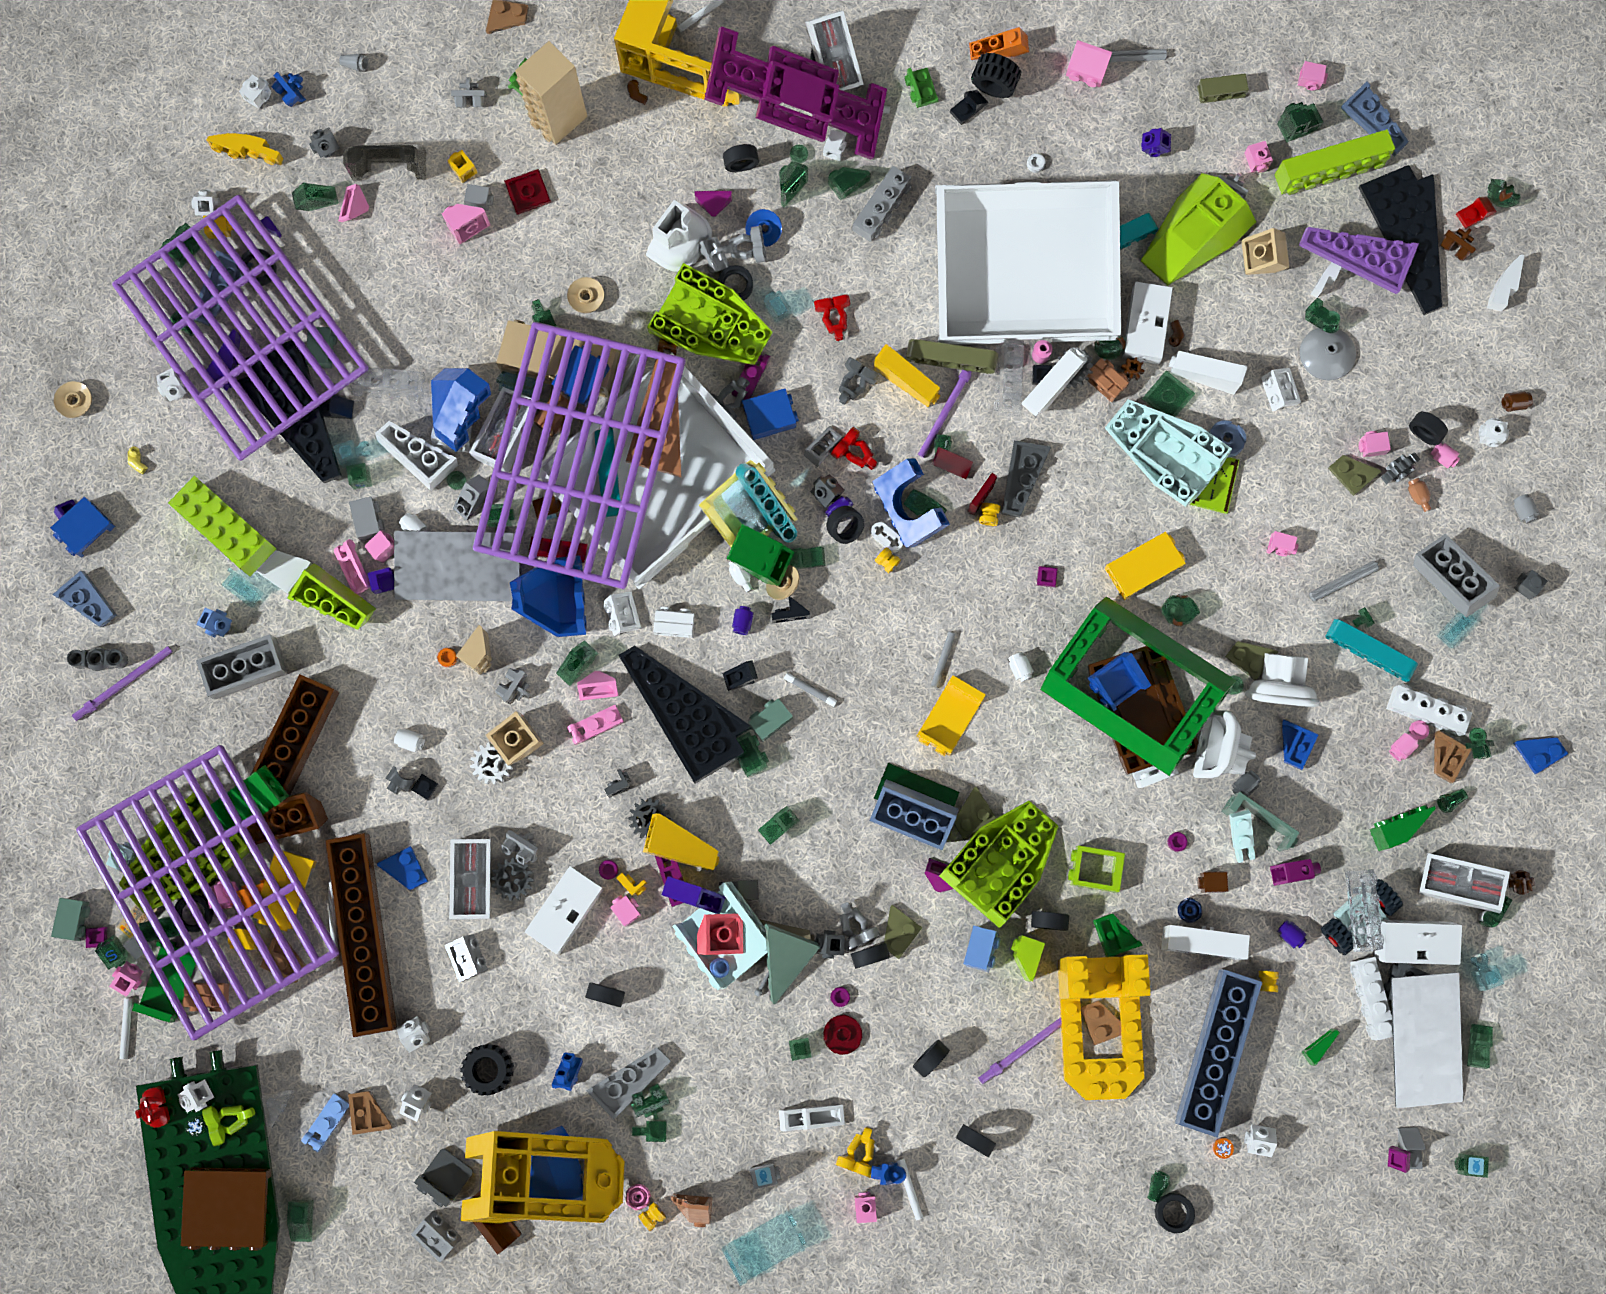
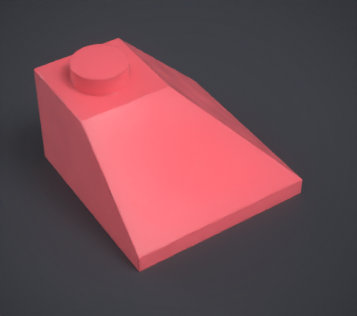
M704 914L697 933V954H743V920L738 914Z

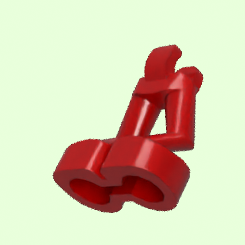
M848 294L814 301L815 311L824 313L822 321L830 334L834 333L836 341L843 340V331L847 330V314L844 308L851 304ZM837 309L840 315L839 324L834 325L829 319L831 310Z
M853 426L830 455L835 459L845 455L850 462L861 468L867 466L873 470L877 464V461L872 458L874 453L865 440L857 441L860 431ZM860 446L865 456L860 458L853 455L849 451V447Z
M153 1087L146 1090L140 1099V1109L135 1111L137 1119L142 1117V1120L147 1125L154 1128L164 1126L170 1121L167 1106H162L166 1099L161 1087Z

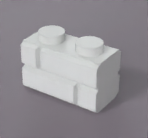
M661 607L660 610L656 609L654 634L693 638L695 614L691 613L690 609H680V611H672L670 607Z

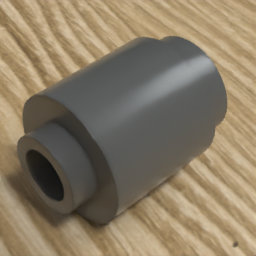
M1252 770L1248 773L1245 772L1232 784V792L1234 794L1241 792L1248 797L1259 787L1261 779Z

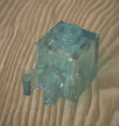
M352 440L334 445L339 464L345 469L362 463L360 456H371L372 452L370 450L363 451L364 447L369 446L368 441L361 442L359 446Z
M1486 953L1480 954L1482 957L1480 963L1476 957H1471L1472 964L1478 968L1471 973L1479 991H1487L1504 984L1497 965L1487 964L1488 956Z

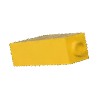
M885 344L875 357L874 370L925 406L929 407L931 403L936 404L941 396L939 395L940 387L889 345Z
M652 814L643 849L644 853L705 870H714L719 863L718 850L662 814Z

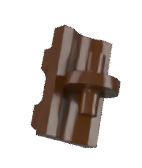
M1460 228L1457 230L1456 233L1461 238L1448 230L1440 245L1447 251L1454 244L1460 247L1454 256L1461 261L1467 258L1469 254L1472 255L1476 248L1464 241L1466 239L1472 243L1474 240L1469 235L1472 231L1470 228L1466 232Z

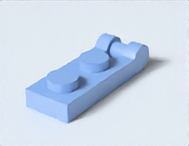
M334 1093L301 1142L311 1145L313 1150L318 1153L349 1109V1103ZM316 1132L321 1135L319 1140L313 1137Z

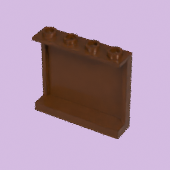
M190 1167L185 1170L181 1246H188L190 1250L200 1249V1246L208 1247L209 1250H218L221 1247H229V1250H240L241 1247H249V1250L255 1251L261 1250L262 1247L267 1245L269 1240H265L267 1188L272 1168Z

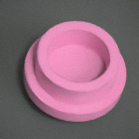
M1418 720L1410 725L1409 733L1413 734L1418 740H1422L1428 736L1429 727L1424 721Z

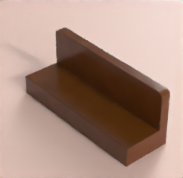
M481 1190L470 1199L481 1197ZM513 1221L504 1223L473 1222L497 1255L522 1235Z

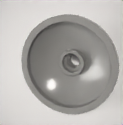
M1325 326L1316 328L1305 336L1300 346V359L1304 368L1312 376L1321 380L1331 381L1342 378L1352 369L1356 359V350L1353 341L1345 332L1334 327ZM1328 347H1332L1334 352L1329 351Z

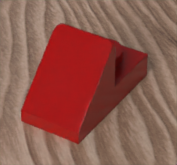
M1485 196L1478 197L1473 204L1458 211L1456 216L1464 228L1467 229L1497 211L1488 197Z

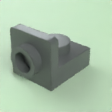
M618 769L617 772L621 781L614 780L607 784L608 787L604 790L609 798L630 788L628 783L631 782L627 771L622 772L621 769Z

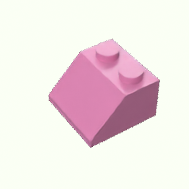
M1077 40L1066 76L1072 81H1083L1090 87H1100L1112 52Z
M456 204L447 207L441 213L447 227L459 244L490 226L483 208Z

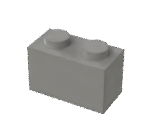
M370 496L349 502L356 535L361 542L372 539L379 531L385 530L383 520L379 519L378 512H381L378 501H375Z

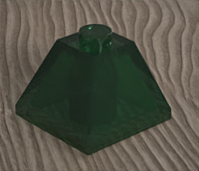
M791 161L788 165H784L781 168L779 182L781 206L783 208L808 182V167L806 165Z

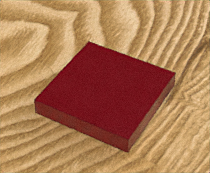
M539 169L504 181L517 215L551 203Z
M994 473L990 474L970 503L968 509L970 514H976L994 488L998 478Z

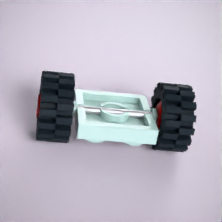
M1377 879L1366 890L1361 889L1335 911L1333 915L1337 919L1332 918L1322 926V934L1339 953L1347 955L1357 945H1361L1376 932V919L1389 920L1385 914L1392 916L1403 906V902L1391 886L1389 887L1382 879Z

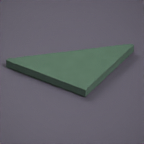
M766 923L765 940L768 951L767 967L769 970L770 1000L773 1004H776L820 946L817 942Z

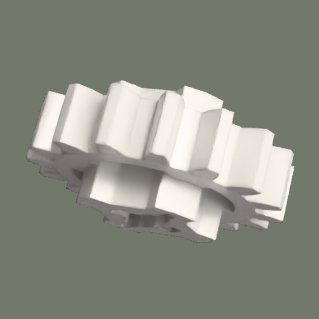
M488 742L486 748L482 745L479 746L481 751L474 750L476 757H471L470 760L474 761V764L470 765V768L476 769L472 774L474 776L479 775L478 780L480 782L485 779V784L488 785L490 780H492V783L496 785L497 779L503 782L504 775L510 776L507 770H512L513 767L508 766L500 754L491 755L489 751L497 752V750ZM483 757L482 764L479 765L480 759ZM490 759L495 761L493 768L488 766ZM504 762V767L501 771L500 766L501 763ZM489 771L492 772L494 776H486L483 773Z

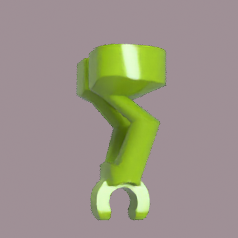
M239 1105L222 1108L220 1112L213 1106L204 1108L202 1110L203 1118L208 1126L213 1146L224 1144L225 1133L232 1135L247 1125V1118L255 1115L254 1108L251 1107L244 1110L243 1106ZM237 1115L238 1120L231 1126L225 1127L220 1124L224 1116Z

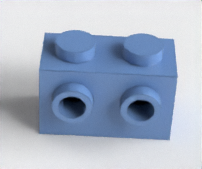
M973 925L963 964L966 967L989 972L990 968H993L995 965L996 957L994 952L995 949L999 948L1001 938L998 937L999 934L996 931Z

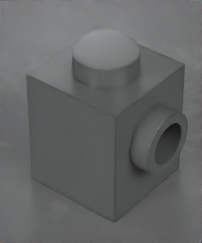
M1530 570L1527 573L1523 572L1516 581L1518 583L1514 589L1530 600L1540 593L1548 580L1534 570Z

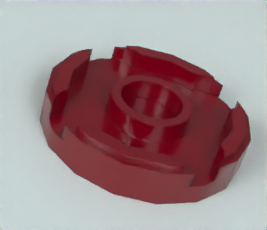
M837 1015L831 1018L823 1031L825 1044L832 1052L839 1055L852 1053L860 1046L863 1038L859 1022L848 1015Z

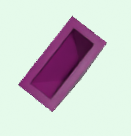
M695 191V201L709 215L716 217L732 202V191Z
M929 858L925 875L934 890L937 892L952 890L953 888L939 877L948 865Z

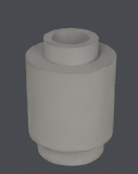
M1524 494L1513 500L1515 503L1514 508L1521 522L1526 521L1528 524L1538 519L1537 516L1540 513L1532 497Z

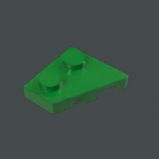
M1114 914L1093 920L1106 957L1143 946L1139 940L1137 941L1133 937L1130 930L1120 923V920Z

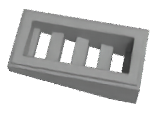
M829 426L805 449L804 456L818 467L844 437ZM829 434L835 441H831L826 435ZM822 440L826 441L830 446H826ZM819 445L824 452L820 451L817 446Z

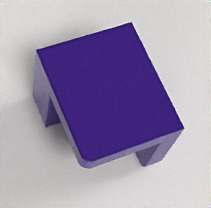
M390 567L368 573L371 591L375 595L394 590V571Z

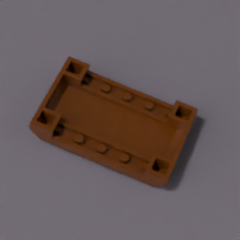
M1144 646L1128 653L1133 654L1151 686L1146 690H1138L1117 705V709L1112 712L1164 746L1186 715L1167 664V659L1148 646ZM1119 655L1089 664L1087 666L1089 676ZM1197 737L1194 738L1191 747L1184 756L1197 752L1199 744ZM1112 739L1126 775L1153 767V765Z

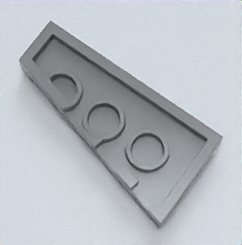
M656 1047L586 1091L615 1119L671 1060Z

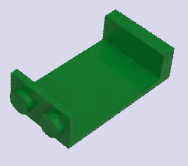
M266 765L243 780L262 815L289 796ZM237 786L227 792L242 821L253 815ZM221 798L211 804L225 831L235 825Z
M170 940L175 951L181 948L176 946L177 942ZM157 941L156 945L160 946V950L156 959L159 961L168 954L162 943ZM188 952L181 956L180 960L191 978L196 962L191 953ZM171 962L164 966L162 970L182 1004L184 999V983ZM152 969L141 1002L134 1003L132 1011L173 1023L176 1021L177 1013Z

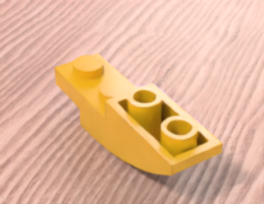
M226 133L208 136L206 139L213 151L217 153L226 152L233 159H238V157L245 159L246 155L254 159L262 158L270 165H281L283 162L280 152L270 149L266 139L260 137Z

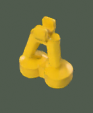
M865 1127L862 1135L856 1134L847 1148L848 1156H838L835 1165L871 1178L872 1166L867 1163L874 1157L875 1141L870 1139L872 1129ZM861 1143H864L866 1146V1156L861 1161L856 1162L854 1159L855 1150Z

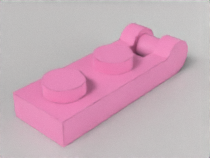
M348 539L342 546H337L334 549L336 558L351 590L359 595L371 586L355 551V543Z
M613 705L569 725L567 730L573 736L572 741L574 745H577L624 723L617 706ZM583 727L586 733L580 735L578 729Z

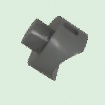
M393 766L386 776V779L390 781L387 789L396 795L399 794L401 789L408 792L416 779L402 778L398 774L397 768Z

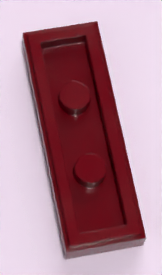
M531 536V542H530L529 553H530L532 541H533V538H534V537H532V536ZM541 538L537 557L548 558L553 539ZM560 540L556 558L568 557L570 541ZM579 543L576 556L581 555L582 563L586 562L588 544Z

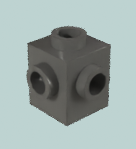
M330 127L324 130L318 129L310 136L312 143L309 145L313 153H318L320 158L330 157L334 154V151L340 149Z
M829 474L825 477L820 476L813 483L815 486L810 492L826 508L836 501L845 489Z
M824 930V934L816 933L814 942H817L820 946L816 954H822V958L834 959V955L844 956V935H836V931Z

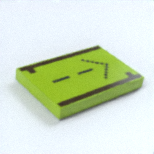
M1227 457L1217 474L1190 505L1227 514L1239 459Z

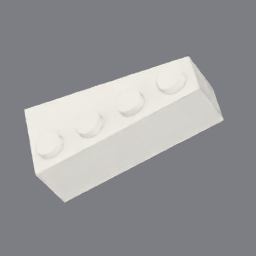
M390 421L375 433L377 441L430 491L458 466L456 457L444 453L438 447L426 443L425 440L415 437L407 430Z

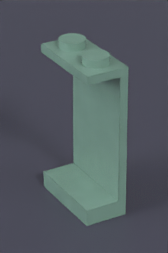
M1241 792L1232 795L1221 811L1228 816L1235 813L1240 806L1249 810L1251 814L1285 836L1277 848L1279 851L1294 848L1299 840L1297 836L1300 832Z

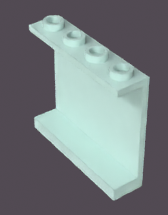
M724 882L719 886L720 891L717 893L726 897L720 914H738L743 920V954H697V933L704 914L715 913L699 908L684 922L672 926L675 929L677 938L685 943L687 952L692 957H695L699 969L707 974L710 984L717 990L727 988L768 953L766 949L765 927L732 882ZM716 958H723L729 964V973L723 978H716L710 972V964Z

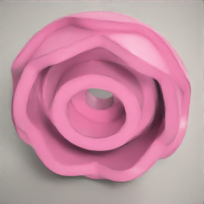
M635 1184L626 1191V1203L632 1209L641 1210L650 1203V1191L644 1185Z

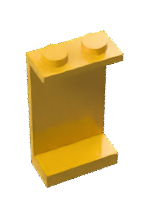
M1165 531L1107 564L1105 570L1122 598L1126 600L1137 591L1172 571L1182 568L1186 563L1183 553L1176 549L1173 537Z
M952 675L918 732V741L927 747L929 744L936 748L935 752L944 757L946 754L950 756L986 694Z
M282 850L305 890L311 870L315 868L317 861ZM274 853L269 869L279 887L283 888L291 882ZM266 879L261 891L263 899L273 894ZM293 890L285 895L296 915L301 899L297 892ZM278 900L267 906L280 930L288 931V929H294ZM261 911L253 914L252 918L258 919L257 923L268 926Z

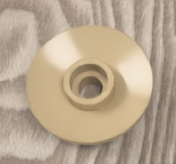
M583 277L575 280L569 286L567 299L570 306L577 312L591 313L602 305L604 290L597 280ZM589 295L590 298L588 300H584L583 296Z
M76 381L61 385L54 395L56 410L67 418L82 416L88 411L92 403L90 390L84 384ZM74 399H78L76 404H72Z
M789 565L780 586L766 584L768 595L775 600H783L792 595L797 589L800 580L798 570Z

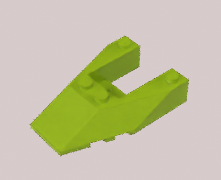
M193 792L185 801L198 823L206 816V813ZM204 792V794H205L206 798L208 799L210 805H211L212 803H214V802L208 797V795ZM177 806L169 814L187 847L192 851L196 847L185 835L191 827L181 809ZM161 820L154 829L171 860L174 861L183 855L164 820ZM236 833L229 838L241 860L250 853L241 834ZM148 837L141 847L156 872L164 867L165 864L150 837ZM222 843L213 852L226 872L234 866V863ZM200 854L194 858L208 884L218 877L207 857L205 858ZM136 857L134 862H131L129 868L138 882L148 875L138 857ZM187 863L176 868L190 893L201 889ZM170 873L159 878L171 901L182 897ZM123 876L119 885L125 890L130 885L125 876ZM152 883L142 888L153 910L164 905ZM135 894L130 895L129 897L145 913Z

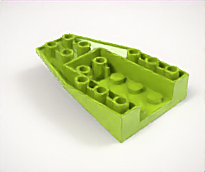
M683 263L674 278L675 284L659 312H655L648 324V332L696 355L755 365L773 332L733 289Z
M1028 800L979 828L939 877L1000 928L1040 881L1058 825Z

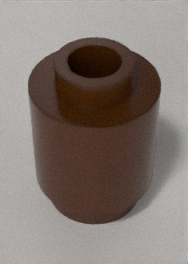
M1529 392L1506 393L1501 403L1507 412L1526 410L1532 406L1533 398Z

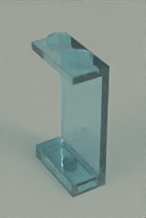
M785 1211L722 1246L721 1249L740 1286L747 1283L750 1278L795 1253L805 1251L804 1245L806 1240L802 1233L798 1234L794 1228L797 1223L792 1214L788 1215Z

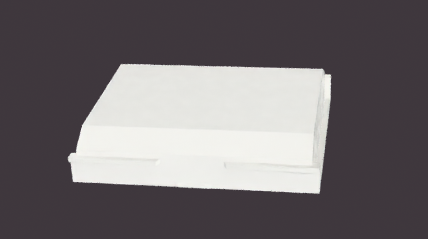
M1119 181L1017 182L1005 185H935V194H937L939 343L953 345L999 344L1005 340L1051 339L1053 342L1118 340L1117 337L1121 335Z
M685 366L678 389L681 477L659 471L656 473L629 576L638 589H641L687 549L688 543L712 523L699 507V504L736 473V468L740 464L747 463L749 460L756 464L759 462L765 468L766 472L764 474L767 477L776 471L770 458ZM653 369L642 377L630 424L637 425ZM631 388L617 399L612 417L613 420L623 422ZM607 406L597 416L604 417ZM591 422L574 487L576 490L585 492L596 451L594 432L602 428L601 424ZM613 428L615 449L621 430ZM581 430L566 443L556 485L567 486ZM629 431L617 472L620 501H622L631 466L630 463L626 462V458L634 433ZM556 452L541 464L538 478L544 482L549 481ZM638 467L629 503L640 506L649 473L648 468ZM750 470L746 472L745 477L749 475ZM597 473L592 494L601 496L599 475ZM738 479L721 494V497L728 507L733 509L749 494ZM553 492L563 502L564 494ZM572 497L568 510L578 519L583 499ZM590 501L584 527L593 536L601 504ZM631 511L626 512L614 561L622 570L638 513ZM617 516L605 517L599 544L607 553Z

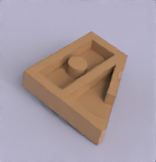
M1439 730L1436 731L1434 774L1449 783H1454L1472 749Z
M370 1091L348 1094L352 1135L392 1129L391 1123Z

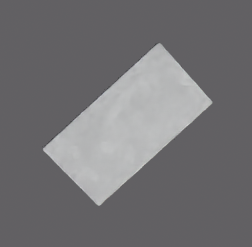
M395 531L394 596L396 600L512 601L510 582L520 577V563L474 551L473 544L477 532ZM485 532L481 545L492 548L496 532ZM504 533L500 550L511 551L515 533Z
M1452 972L1391 978L1395 1107L1404 1108L1462 1102L1463 1077L1459 973Z

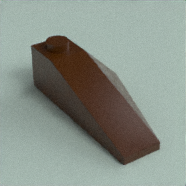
M307 792L289 796L263 814L276 840L319 829L328 820L321 801ZM257 822L247 827L256 845L268 842Z

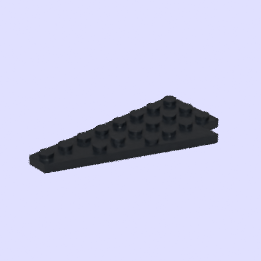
M1407 165L1359 185L1358 188L1385 240H1399L1410 244L1419 243L1405 280L1423 315L1441 309L1442 295L1434 175L1431 174L1417 180L1410 165Z
M293 340L283 343L284 349L314 388L304 355ZM276 349L266 355L303 407L312 402V398ZM259 360L252 365L251 368L286 416L289 418L298 412L263 363ZM248 376L237 380L258 410L274 428L282 423ZM320 405L280 433L323 483H328L342 477Z
M635 645L618 655L694 784L745 755L736 737L751 729L748 723Z

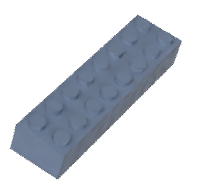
M1225 969L1218 971L1175 1124L1218 1138L1261 989V981Z

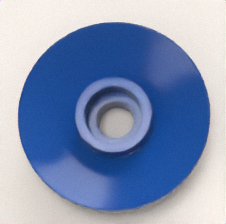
M760 209L748 217L745 227L746 234L750 235L751 227L760 225L762 228L766 224L768 230L766 232L762 230L764 246L768 247L779 240L782 233V223L773 211Z

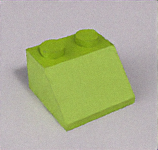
M1022 935L1018 936V939L1013 940L1011 950L1014 952L1012 956L1024 980L1033 982L1045 943Z

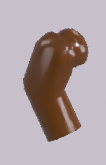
M635 79L629 81L627 84L629 97L645 105L648 96L639 92V82Z

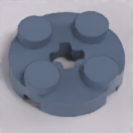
M1224 420L1215 423L1209 433L1231 447L1232 450L1228 457H1234L1243 450L1247 440L1246 434L1241 426L1231 424V421ZM1224 436H1226L1227 438H1231V440L1229 442H1226L1223 440Z

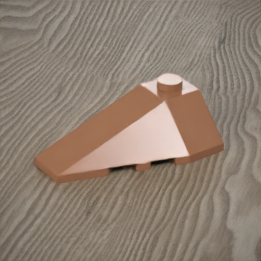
M672 1194L671 1200L689 1223H694L695 1227H706V1224H710L713 1197Z

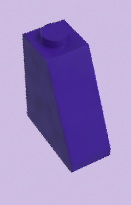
M669 876L661 894L715 914L721 913L726 898L719 893Z

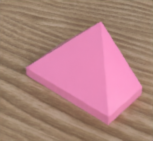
M358 184L346 187L338 221L345 222L369 210V205Z
M594 671L577 683L580 701L618 696L616 679L601 671Z

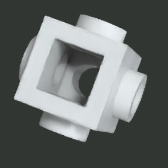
M254 75L245 80L243 87L239 91L245 101L258 109L270 98L272 93L268 87L269 83L262 77L257 78Z
M209 189L199 190L192 198V208L195 210V215L208 216L220 207V199L217 198L216 192H211Z
M172 368L156 376L159 386L157 388L163 397L166 396L169 401L178 400L186 394V387Z
M1498 418L1487 420L1480 426L1479 443L1486 444L1489 447H1497L1502 444L1509 436L1508 423L1502 422Z
M418 1016L396 1028L400 1042L409 1053L430 1042L428 1035L430 1028Z
M205 1079L197 1084L193 1081L183 1087L184 1091L178 1094L180 1105L187 1113L193 1109L196 1112L207 1107V1101L214 1098Z
M414 1084L410 1091H405L401 1099L400 1114L417 1122L423 1112L427 1113L432 1104L430 1102L432 1093Z
M1252 1124L1249 1132L1245 1133L1244 1138L1248 1153L1272 1157L1277 1146L1276 1129Z

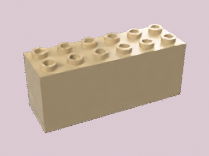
M550 41L515 70L517 75L516 81L520 85L519 90L523 94L524 106L528 110V117L531 119L530 124L535 130L540 129L543 132L542 136L547 142L552 141L555 145L558 144L588 117L576 68Z
M508 320L496 362L502 374L518 377L531 325H527L523 321ZM538 330L525 378L527 380L536 382L549 334L547 332ZM556 335L544 384L552 385L551 383L558 373L567 337ZM574 339L572 349L575 345L581 348L582 345H585V342ZM593 344L591 354L595 357L601 356L603 346ZM611 348L607 362L610 370L602 381L599 392L601 397H610L621 356L620 351Z

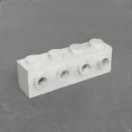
M1400 684L1393 688L1386 708L1417 721H1424L1428 725L1457 736L1466 734L1472 712L1467 711V708L1464 706L1448 704L1449 701L1446 699L1432 698L1429 693L1424 691L1416 692L1412 690V687L1405 684Z
M1376 957L1351 961L1350 971L1356 981L1357 986L1355 989L1358 997L1361 999V1011L1367 1021L1366 1030L1369 1037H1371V1040L1393 1037L1392 1015Z

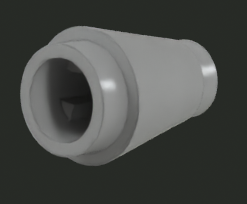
M362 53L345 54L339 58L341 66L362 72V70L366 71L368 68V58Z

